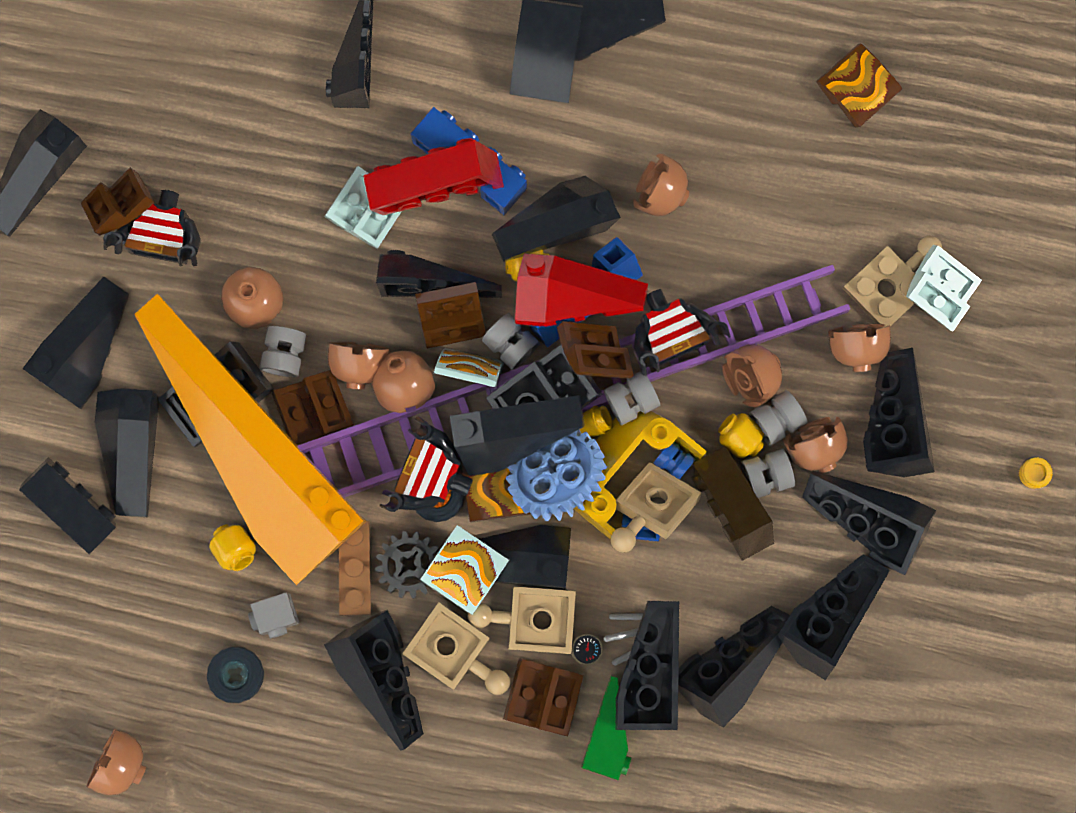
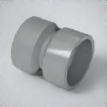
M510 313L501 317L482 339V342L493 353H501L500 359L511 370H515L522 365L540 344L529 331H521V325L515 324V318Z
M279 326L267 327L264 344L268 347V350L262 352L259 369L277 376L298 377L302 361L298 354L304 351L307 335L290 328ZM277 346L290 350L289 352L277 350Z
M641 371L634 374L631 379L627 378L626 384L623 385L618 382L603 390L621 426L636 419L638 412L641 411L646 414L661 406L647 375L643 376ZM629 393L633 401L635 402L630 405H628L624 397Z
M787 390L772 398L771 406L763 404L749 413V416L760 426L764 433L763 441L769 446L783 439L786 430L793 433L807 424V418L800 404Z
M784 449L767 453L763 460L757 456L741 461L742 474L758 498L769 495L773 488L779 492L795 487L792 466ZM766 470L768 480L764 479L762 471Z

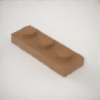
M370 521L363 524L339 546L340 616L372 615Z

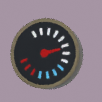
M582 634L572 644V656L582 665H592L602 656V643L592 634Z

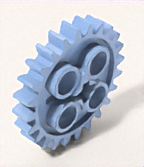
M577 430L536 451L534 454L519 460L516 464L507 467L511 472V475L506 477L510 484L507 489L513 496L512 499L517 506H520L525 514L530 512L534 519L542 515L545 521H549L551 515L554 514L557 520L560 521L563 512H567L570 517H573V508L577 506L583 511L585 510L582 503L584 500L594 501L591 495L592 491L601 492L602 489L597 481H604L606 479L602 473V470L607 468L603 461L605 456L596 440L592 439L588 432L581 433L580 430Z

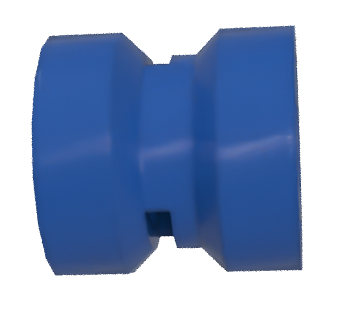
M674 441L670 447L660 453L653 464L661 469H666L672 476L680 480L696 458L690 453L681 451L679 444Z

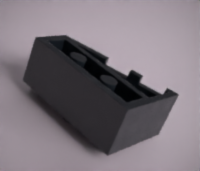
M48 457L21 484L19 490L90 554L116 528V523L113 521L116 516L104 504L99 507L91 499L93 494L80 482L76 484L69 477L70 473L59 462L56 461L54 463Z

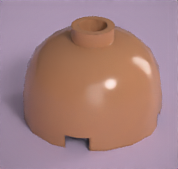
M658 154L656 156L660 160L657 163L650 161L641 175L635 190L638 193L641 192L639 201L633 200L634 208L654 216H665L675 211L678 206L682 207L689 197V190H687L688 179L681 164L664 154Z
M255 267L242 268L231 274L223 285L221 295L224 311L230 319L239 326L249 329H258L269 325L272 322L271 320L282 310L284 298L281 286L273 275L261 268Z
M857 324L847 328V332H843V326L829 329V345L833 356L841 364L852 366L854 372L870 371L871 365L882 361L890 349V325Z
M330 342L328 365L331 373L337 379L347 382L346 388L362 390L365 389V384L372 383L379 366L389 354V348L374 344L360 345L356 344V342Z
M748 344L725 355L724 359H727V363L722 365L725 381L735 396L740 392L742 397L746 399L742 403L755 408L766 403L776 395L782 384V370L780 361L775 354L763 346Z
M401 350L394 351L385 357L374 375L372 386L382 407L391 412L404 413L407 412L405 408L416 406L417 409L423 406L431 398L435 389L433 373L424 358L414 352Z
M830 417L811 421L797 429L800 434L792 438L789 433L784 438L783 442L788 454L797 466L810 471L819 470L820 473L831 471L837 466L836 462L843 457L848 443L846 431L839 417H836L835 422H832Z
M114 729L102 749L104 751L99 761H96L87 783L88 788L104 795H118L127 791L132 783L138 785L146 770V767L141 765L143 751L138 741L129 734Z

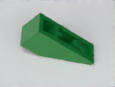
M610 676L581 767L619 780L620 774L626 776L632 757L626 756L628 752L626 731L615 730L616 695L619 685L618 678Z

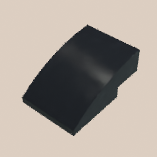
M522 0L510 95L569 103L583 5L550 0Z
M230 341L215 354L216 358L258 403L275 390L239 342ZM172 386L158 400L191 445L197 447L203 442Z
M560 345L538 362H533L488 395L486 399L492 408L495 409L580 395L583 409L602 396L603 393L591 376L577 375L564 354L562 345Z

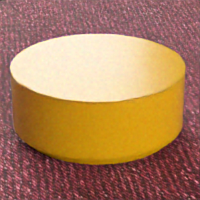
M1039 457L1025 461L1019 470L1021 482L1031 489H1039L1046 486L1051 481L1053 475L1051 465L1045 459Z

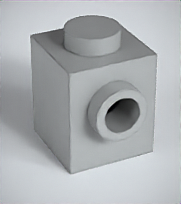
M287 592L250 604L253 612L248 613L252 629L254 631L258 630L260 635L268 634L269 639L288 633L286 628L300 624L291 594Z

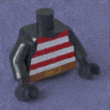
M161 190L158 205L152 204L145 212L128 224L104 235L103 249L107 250L109 246L114 245L115 254L119 255L122 253V245L125 244V248L131 255L179 263V266H183L182 264L187 265L188 260H191L192 266H197L196 255L200 247L201 238L195 222L189 218L186 211L176 208L179 194L170 190Z
M658 289L646 296V301L651 311L642 315L641 323L636 327L633 348L641 365V374L645 376L647 375V367L656 368V371L659 372V366L707 345L710 340L708 335L711 336L716 346L721 344L719 335L724 334L728 338L731 335L726 323L717 322L707 312L692 303H685L682 298L668 303L662 290Z
M421 417L415 418V420L421 423L418 430L412 431L410 428L408 429V432L415 439L394 487V492L389 490L382 492V494L390 497V501L386 505L380 504L379 506L390 512H395L398 509L419 510L434 507L438 502L444 503L449 490L467 496L473 479L457 473L461 461L457 457L458 453L447 434L429 425Z

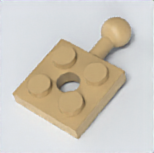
M934 236L922 238L918 243V252L905 263L887 246L843 287V290L876 324L892 326L915 304L906 297L915 275L914 271L920 266L933 245L942 248V244ZM882 281L890 282L894 286V294L889 297L881 295L878 291V284Z
M649 462L616 499V510L633 520L626 528H618L612 533V547L620 553L631 551L636 544L635 536L643 526L667 539L699 502L701 492ZM661 497L665 500V503L656 504L650 498Z
M514 587L512 612L491 611L489 606L480 603L473 615L468 613V620L476 628H484L490 623L511 624L509 650L571 654L576 591ZM540 611L547 612L552 619L551 625L544 630L536 628L533 623L535 614Z
M439 602L402 653L453 690H455L468 669L485 680L487 690L494 695L505 693L510 686V678L506 672L502 670L491 671V669L476 660L490 638ZM443 637H450L455 642V650L450 655H442L438 651L437 644Z

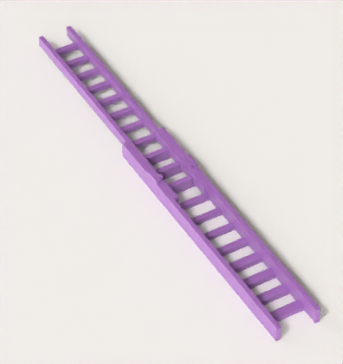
M830 265L704 309L703 311L711 316L717 315L719 322L727 324L731 337L724 336L728 346L710 353L703 346L697 349L698 357L681 363L676 358L670 361V367L661 369L659 372L651 373L650 368L647 367L648 379L652 382L723 357L748 344L757 345L848 313L850 310L849 304L822 313L815 288L812 289L810 281L833 274L835 271L834 266ZM801 285L813 316L793 323L781 291ZM773 295L785 326L765 333L753 301ZM745 305L756 336L736 343L724 311ZM635 334L619 339L620 347L630 344L633 347ZM532 363L499 375L496 387L475 383L429 399L423 406L417 409L416 406L405 408L407 412L404 413L392 412L298 445V447L304 454L311 453L314 465L335 486L322 447L340 442L354 483L338 490L344 497L399 478L402 468L394 469L380 427L399 421L410 451L415 438L408 432V429H411L408 417L429 411L434 427L444 432L436 407L457 400L461 413H470L465 397L485 390L487 395H490ZM611 377L613 385L618 382L623 385L626 384V382L622 383L620 378ZM602 390V396L583 408L582 412H586L595 405L598 407L608 405L609 403L604 391ZM365 432H369L383 473L367 480L365 479L351 438Z

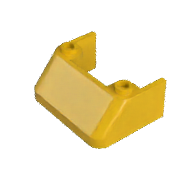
M640 411L637 413L636 419L622 426L615 417L612 421V429L607 430L605 435L599 436L596 442L605 456L603 461L607 468L602 470V473L606 479L604 481H597L602 490L601 492H591L594 499L593 502L587 500L582 502L585 510L582 511L577 506L573 508L610 540L615 529L607 522L616 510V500L604 486L642 440L658 450L670 447L675 441L682 450L693 455L696 461L702 459L707 452L671 421L652 411L646 414Z

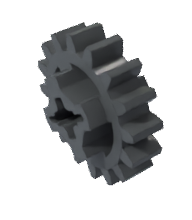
M406 531L402 532V539L400 540L394 535L390 536L393 544L389 546L383 543L381 546L386 551L385 554L376 555V558L382 561V565L376 567L375 571L384 573L379 582L381 584L390 583L387 590L389 593L398 589L399 598H403L406 592H410L412 599H416V591L418 590L427 595V585L422 581L412 586L402 584L407 579L418 578L420 580L426 572L423 568L422 559L427 552L431 564L435 558L434 554L439 551L438 546L429 548L431 538L426 537L421 541L420 533L417 531L414 533L413 538H409ZM403 545H416L411 551L401 552L397 549ZM413 557L416 558L414 561L417 567L416 570L412 571L409 569L406 573L403 572L405 566L402 564V561L404 559L410 561ZM390 558L396 563V572L393 574V577L389 572Z

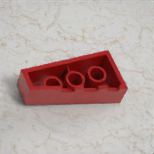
M472 138L461 139L453 147L433 148L425 156L403 158L400 160L401 163L397 165L375 167L372 173L363 175L370 210L381 215L421 207L422 200H426L429 203L447 201L451 193H466L467 196L479 193L478 187L491 184L493 190L504 187L497 152Z

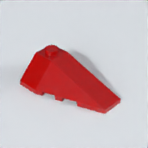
M524 253L517 277L515 324L547 327L556 325L557 320L574 318L575 322L585 320V316L602 313L608 317L643 311L648 292V283L554 255Z

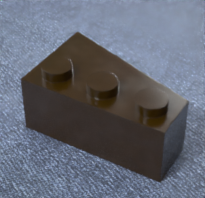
M723 447L693 463L695 475L691 477L698 491L705 493L708 499L707 505L711 513L720 520L724 534L729 542L733 544L741 560L743 561L773 545V521L727 448Z

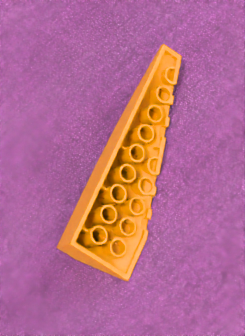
M157 293L134 315L252 536L287 576L298 585L367 521Z

